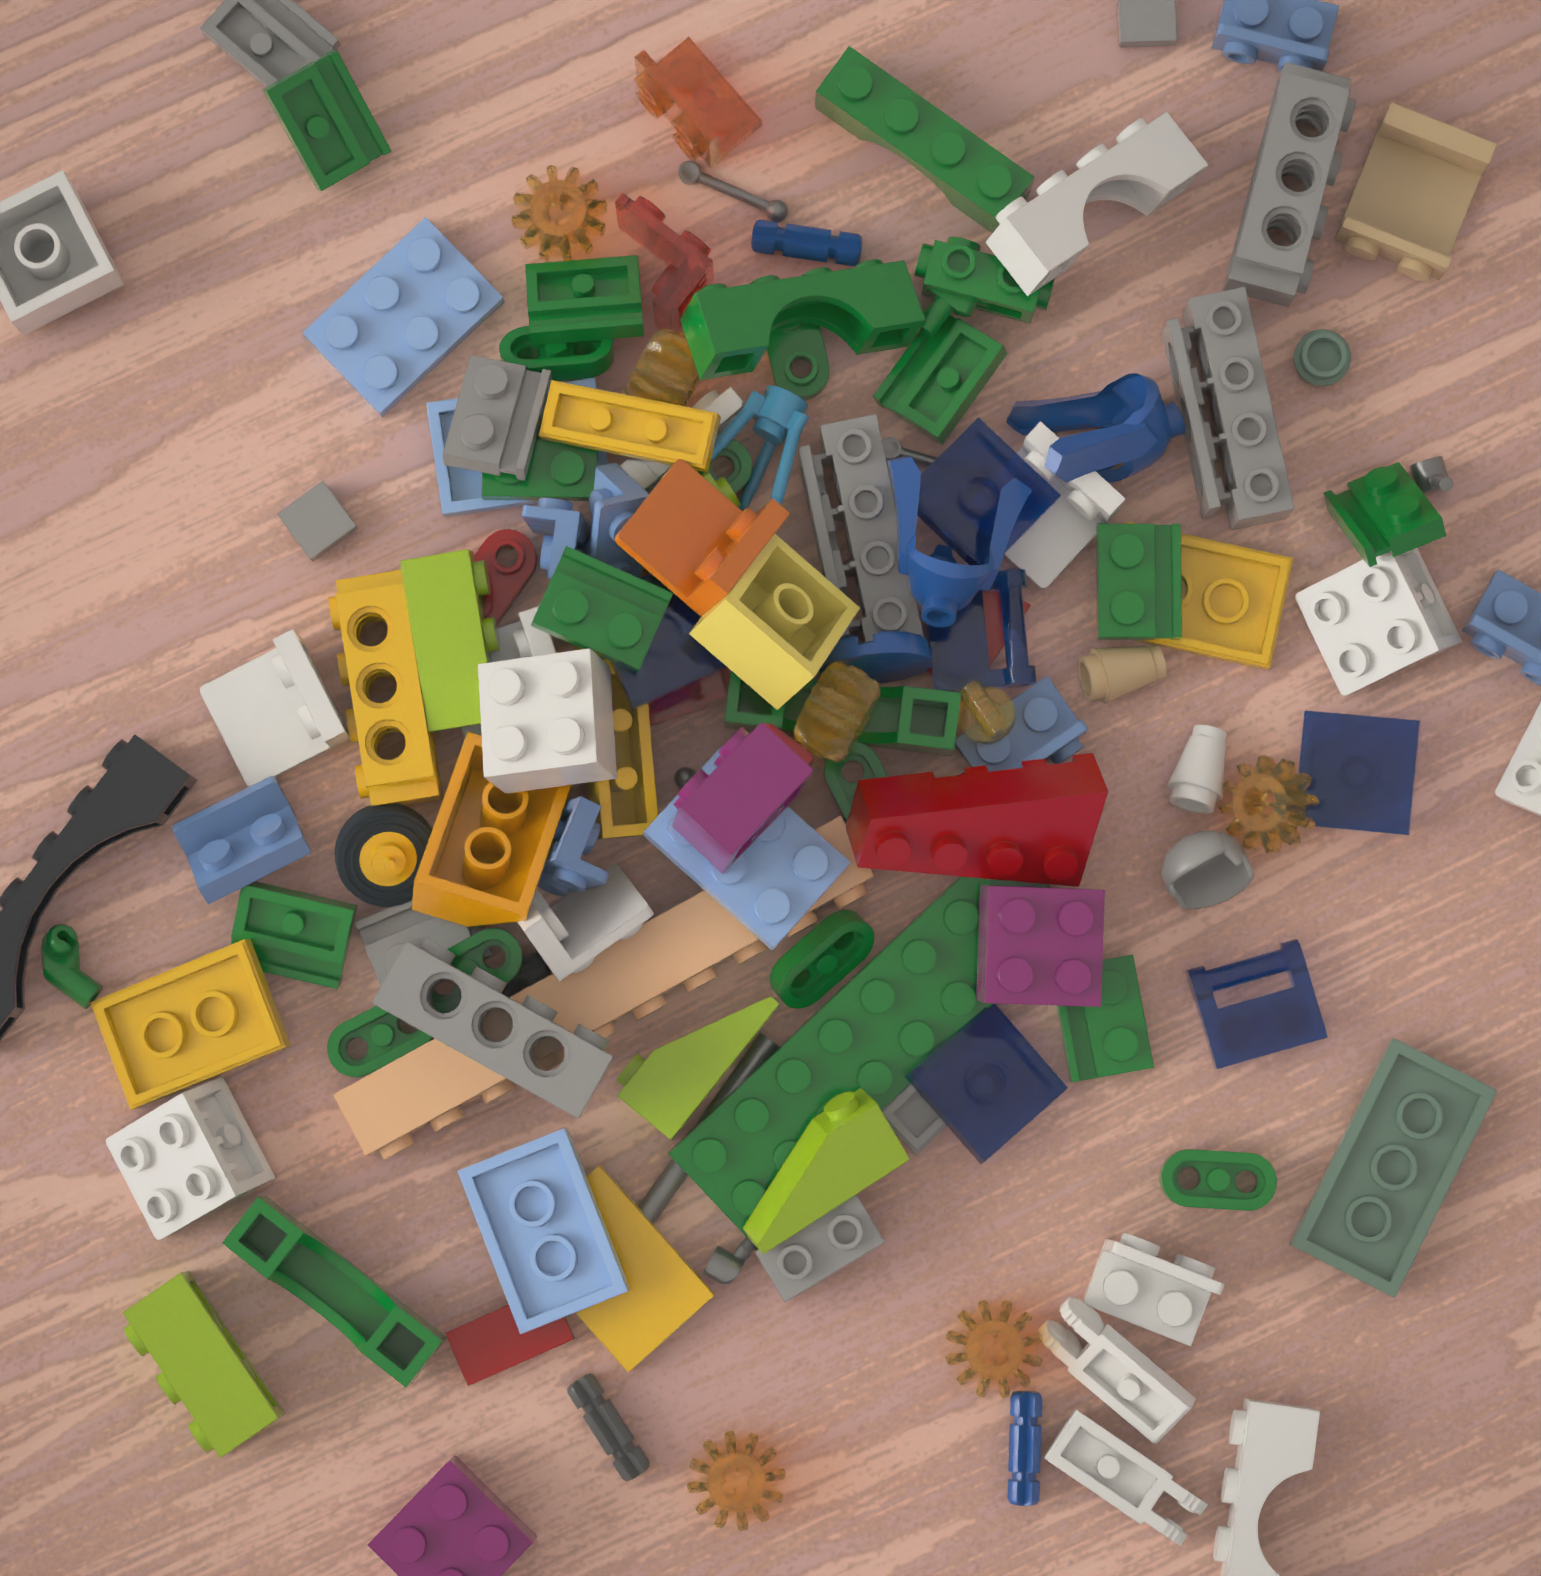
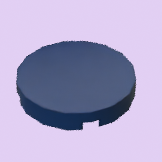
M881 631L878 634H873V641L859 644L858 636H846L839 639L819 669V676L826 681L853 685L880 684L908 679L920 675L932 667L931 645L922 635L910 632Z

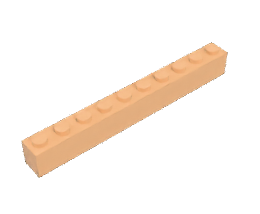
M841 815L818 827L815 831L851 863L787 934L788 937H792L817 923L819 920L814 912L834 901L840 910L869 894L864 884L873 880L874 874L869 868L857 867L846 831V824ZM704 890L647 921L633 936L616 941L599 953L592 964L583 971L570 974L560 982L553 973L509 998L523 1004L526 996L529 995L558 1012L553 1020L557 1025L574 1033L577 1025L581 1024L607 1039L617 1033L612 1024L613 1022L632 1012L637 1021L667 1005L663 997L664 994L682 984L687 993H690L718 977L713 967L731 957H734L737 964L741 965L768 950V947ZM494 1009L485 1016L483 1031L488 1039L493 1042H501L511 1034L513 1020L505 1009ZM546 1037L540 1040L535 1045L533 1051L537 1066L542 1070L549 1071L560 1065L564 1059L562 1043L554 1037ZM433 1039L336 1092L333 1096L365 1156H372L380 1152L382 1158L386 1160L414 1145L415 1143L410 1134L431 1124L434 1132H437L465 1116L461 1109V1106L479 1096L482 1097L485 1104H488L511 1092L516 1087L512 1081L437 1039Z

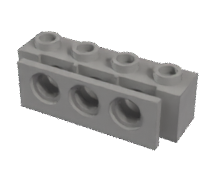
M1288 62L1284 63L1276 83L1226 275L1224 291L1245 287L1247 297L1289 307L1296 292L1306 293L1314 267V261L1307 259L1312 238L1320 239L1328 213V207L1321 205L1325 186L1334 185L1342 159V153L1335 151L1340 131L1348 132L1355 109L1356 99L1349 98L1351 79ZM1308 122L1314 125L1320 136L1313 138L1302 135L1297 129L1296 123ZM1291 175L1299 178L1304 183L1306 190L1294 192L1288 189L1283 184L1281 177ZM1280 229L1286 232L1291 238L1292 245L1279 246L1273 243L1267 231Z
M1241 287L1189 298L1183 310L1186 328H1181L1179 318L1167 320L1161 335L1177 406L1185 424L1184 438L1202 519L1214 517L1221 505L1226 506L1231 530L1287 519L1295 507L1246 288ZM1191 341H1195L1204 382H1200L1197 367H1192L1189 353V349H1192ZM1206 395L1216 435L1213 438L1209 421L1204 422L1201 405L1205 404L1203 396ZM1216 450H1219L1228 489L1227 493L1224 492L1221 477L1216 476L1214 460H1217Z
M877 414L820 425L819 438L823 453L812 455L810 445L798 447V461L822 575L847 597L845 576H854L863 617L856 621L853 618L841 638L849 636V633L860 631L862 642L873 641V634H878L881 631L910 632L923 636L916 600L910 593L908 576L899 573L895 500ZM822 466L832 467L840 505L836 509H831L829 496L825 489ZM836 520L837 522L843 521L851 558V562L846 565L842 563L840 549L837 546L834 525Z
M424 938L420 947L406 941L372 1004L574 1117L581 1118L614 1059V1056L604 1051L609 1040L581 1024L577 1025L574 1033L557 1025L553 1020L558 1012L529 995L526 996L523 1004L502 994V991L507 983L477 966L471 976L450 965L455 957L454 953L427 938ZM452 980L458 984L461 990L462 998L460 1004L450 1013H440L432 1002L433 991L439 983ZM494 1009H505L513 1020L511 1034L501 1042L491 1041L483 1031L484 1018ZM546 1037L558 1039L562 1043L565 1052L561 1065L552 1071H545L537 1066L533 1055L535 1045Z

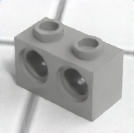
M856 1194L767 1253L762 1254L759 1249L755 1250V1253L784 1302H787L885 1243Z

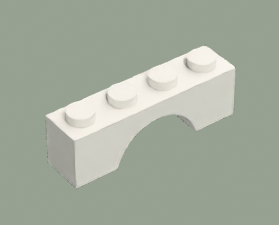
M1167 112L1149 124L1143 118L1136 120L1116 137L1117 145L1109 150L1104 144L1098 145L1078 161L1076 166L1079 170L1069 176L1063 170L1058 171L1038 187L1036 192L1039 196L1028 203L1021 196L997 214L995 218L1000 225L985 243L1027 296L1068 270L1089 246L1083 222L1085 204L1097 200L1118 201L1148 216L1186 191L1205 170L1208 163Z
M1244 1398L1242 1410H1233L1229 1430V1444L1238 1445L1235 1468H1225L1221 1491V1501L1230 1503L1227 1527L1219 1525L1217 1527L1213 1553L1214 1561L1222 1562L1220 1576H1281L1272 1569L1262 1553L1258 1538L1259 1515L1266 1498L1277 1485L1295 1474L1313 1470L1320 1416L1319 1410L1312 1407Z

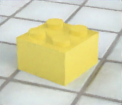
M774 534L729 594L704 613L689 634L778 710L815 677L860 607L780 537Z

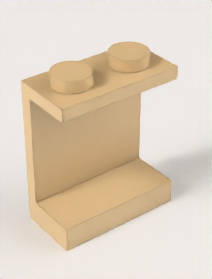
M1391 102L1382 117L1334 239L1346 243L1344 249L1361 259L1375 261L1378 256L1399 264L1397 270L1409 278L1423 282L1429 281L1430 277L1440 280L1449 268L1452 260L1449 256L1481 175L1489 166L1497 143Z

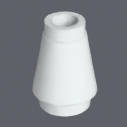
M1209 725L1194 726L1192 735L1189 737L1167 784L1168 789L1171 790L1169 798L1171 804L1190 812L1209 814L1214 812L1216 802L1223 800L1225 741L1227 737L1225 731Z

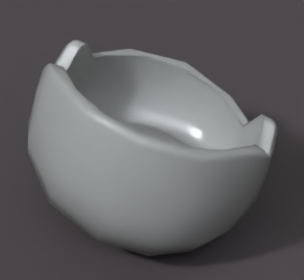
M1215 830L1198 831L1184 836L1166 852L1161 869V875L1169 895H1174L1179 906L1186 910L1207 908L1228 901L1244 891L1254 878L1253 869L1240 842L1229 834Z

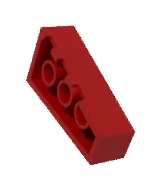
M1093 753L1072 755V762L1047 765L1045 759L1021 761V768L990 772L986 765L964 768V773L935 778L932 771L858 780L846 824V831L858 868L1079 887L1108 795V789Z

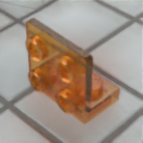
M689 36L657 63L654 62L645 50H642L634 57L637 74L634 81L640 89L636 92V96L655 119H659L664 115L677 131L672 135L673 139L693 162L701 157L711 169L762 126V120Z

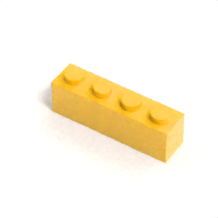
M574 645V651L582 650V648ZM600 657L610 666L617 779L586 783L587 799L601 805L595 821L600 824L597 840L643 836V832L658 816L645 660H643L639 672L636 673Z

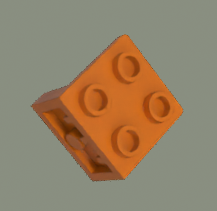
M678 459L615 536V542L698 615L702 616L729 594L790 513L773 498L756 513L749 507L742 511L688 463Z

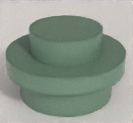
M1320 329L1309 332L1299 341L1294 351L1293 361L1298 375L1305 382L1318 387H1326L1337 383L1347 373L1351 363V352L1347 342L1339 334L1330 330Z

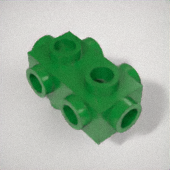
M948 237L947 243L935 240L934 245L923 243L914 276L924 278L921 295L934 299L923 312L925 322L920 330L933 337L952 312L958 316L971 317L975 309L1031 324L1035 308L1047 310L1055 278L1027 296L995 255L980 252L981 246L978 243L960 237Z

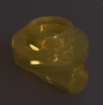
M979 680L972 681L961 689L960 693L963 699L960 702L958 721L963 733L969 739L982 744L995 743L1005 738L1012 730L1016 718L1015 708L1010 697L998 688L983 687Z

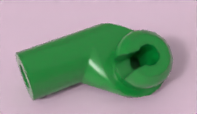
M55 925L49 929L42 939L43 975L47 982L87 1009L91 1006L90 1002L97 999L103 986L80 970L79 943L76 931L68 925Z

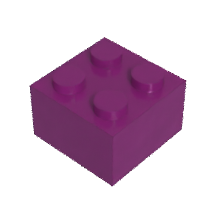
M763 722L750 734L741 727L719 750L720 756L714 762L717 768L710 775L703 769H700L678 792L679 798L673 804L678 809L672 827L722 874L802 793L814 771Z
M980 885L976 1000L983 1003L1101 1007L1105 890Z
M454 1455L373 1538L368 1546L398 1576H502L534 1543L537 1535Z

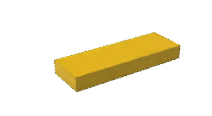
M551 380L539 437L542 440L667 465H673L678 459H682L694 470L708 473L721 417L716 412Z

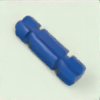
M766 220L755 222L751 239L752 250L757 253L774 255L775 250L782 251V256L826 263L828 258L836 259L835 264L847 266L858 265L863 243L862 236L856 233L840 231L839 236L831 235V230L794 224H786V228L778 227V222Z
M1014 1391L1010 1397V1415L1014 1416V1423L1010 1424L1008 1462V1470L1013 1472L1012 1479H1008L1007 1498L1010 1504L1033 1506L1038 1504L1040 1498V1481L1036 1480V1473H1040L1042 1426L1037 1424V1417H1042V1396L1036 1391Z

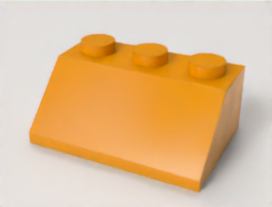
M467 731L414 880L412 910L466 927L526 921L572 785L504 793L484 778L482 736Z

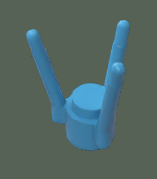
M768 385L763 395L752 391L744 408L715 440L711 461L731 442L752 417L756 421L752 430L760 437L766 439L739 500L741 506L738 508L742 511L749 507L777 444L782 445L785 441L770 498L776 500L780 505L783 502L800 434L809 419L805 414L808 404L799 396L784 388Z

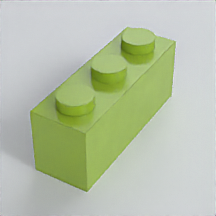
M469 549L400 560L428 732L435 733L481 725L478 664L492 662L491 652L500 651L495 618H485L481 596L490 594L485 560L475 561L474 552Z
M189 1271L179 1273L123 1312L130 1323L123 1328L127 1338L142 1357L148 1353L153 1357L162 1371L156 1376L158 1384L174 1405L180 1401L183 1402L194 1421L188 1424V1427L206 1453L214 1449L221 1458L285 1415Z

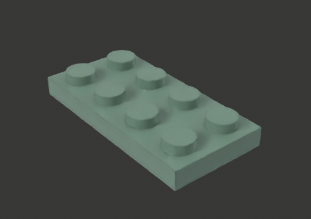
M1391 1038L1289 1245L1396 1298L1497 1090L1395 1038Z

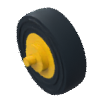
M385 804L372 807L369 805L354 813L341 828L335 844V863L339 877L345 887L358 899L375 906L390 907L411 901L413 899L414 880L433 830L430 824L418 812L402 804Z

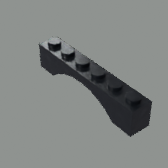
M135 734L128 743L122 739L111 749L102 763V767L107 770L94 788L87 785L77 794L67 810V813L72 818L59 835L52 831L43 839L32 856V859L37 864L24 881L19 877L14 879L0 897V907L3 908L0 911V1041L25 1010L24 980L29 949L40 919L59 888L82 864L105 847L135 833L163 826L197 782V779Z

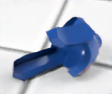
M1138 373L1126 374L1098 392L1044 400L1016 401L1006 421L1015 431L1023 436L1028 435L1040 421L1052 432L1101 426V429L1061 437L1049 446L1044 467L1066 483L1094 471L1108 483L1133 476L1159 460L1164 455L1171 438L1182 435L1186 431L1182 414L1176 403L1172 401L1164 404L1157 383L1150 377Z
M904 456L887 460L897 515L899 573L908 576L910 593L922 606V620L934 627L950 626L956 621L958 610L968 606L979 590H989L1000 570L1013 527L1032 489L1017 478L1012 479L1001 489L995 523L984 547V565L958 564L953 557L950 546L938 544L930 556L915 549L921 472L912 457Z

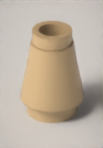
M1158 645L1150 647L1092 648L1089 655L1079 657L1077 663L1079 681L1088 701L1100 699L1104 704L1151 684L1155 680L1163 679L1167 673L1165 658Z

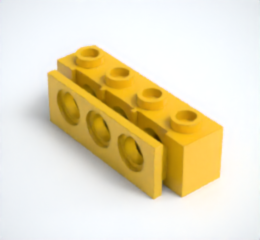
M402 570L336 580V596L328 597L333 629L334 631L341 630L344 652L337 653L342 686H350L353 708L346 709V718L350 740L352 743L359 742L362 764L355 765L360 799L370 798L371 807L385 804L409 806L443 800L433 732H428ZM372 622L386 623L388 633L385 640L376 646H365L361 643V633L368 624ZM383 677L395 679L397 690L389 701L384 703L371 701L370 689L376 680ZM391 733L404 735L406 739L405 749L398 758L392 760L380 758L378 747L386 735Z

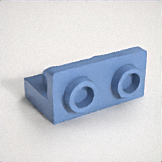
M1224 0L1212 48L1223 51V56L1226 59L1236 63L1254 64L1257 59L1278 65L1277 69L1280 72L1285 62L1323 71L1330 52L1328 49L1339 5L1319 0Z
M617 463L596 467L594 490L589 497L591 518L589 537L584 545V554L641 579L643 566L616 544L615 536L649 493Z
M539 498L538 506L523 505L522 518L534 534L544 535L540 567L541 569H546V575L551 580L566 546L584 553V545L588 540L590 527L580 511L572 510V502L554 498Z
M1498 569L1494 572L1461 631L1473 637L1470 644L1476 650L1496 660H1501L1502 656L1505 655L1523 666L1520 673L1524 677L1541 686V593Z
M1046 676L957 737L955 746L969 767L986 765L989 772L1021 768V761L1045 759L1047 761L1050 758L1054 764H1059L1084 748L1078 738L1083 736L1089 728L1083 720L1079 721L1049 677Z
M273 776L175 823L172 827L177 841L188 858L198 889L208 905L312 853L297 815L278 781Z
M582 796L566 801L537 887L551 894L566 897L568 892H584L585 889L606 883L609 872L580 859L582 854L585 856L589 854L599 836L600 824L595 821L601 805Z

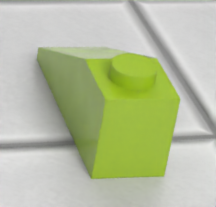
M770 996L653 1050L647 1059H644L637 1053L616 1079V1081L624 1086L617 1097L669 1139L673 1140L780 1006V1003Z
M860 1088L855 1092H844L827 1102L824 1106V1112L811 1120L745 1223L743 1230L762 1254L767 1253L910 1160L880 1107L864 1090Z

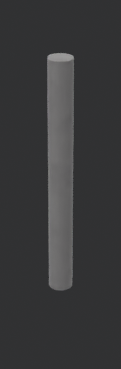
M759 1033L696 1125L778 1048V1045ZM673 1159L670 1160L638 1206L653 1224L688 1176Z

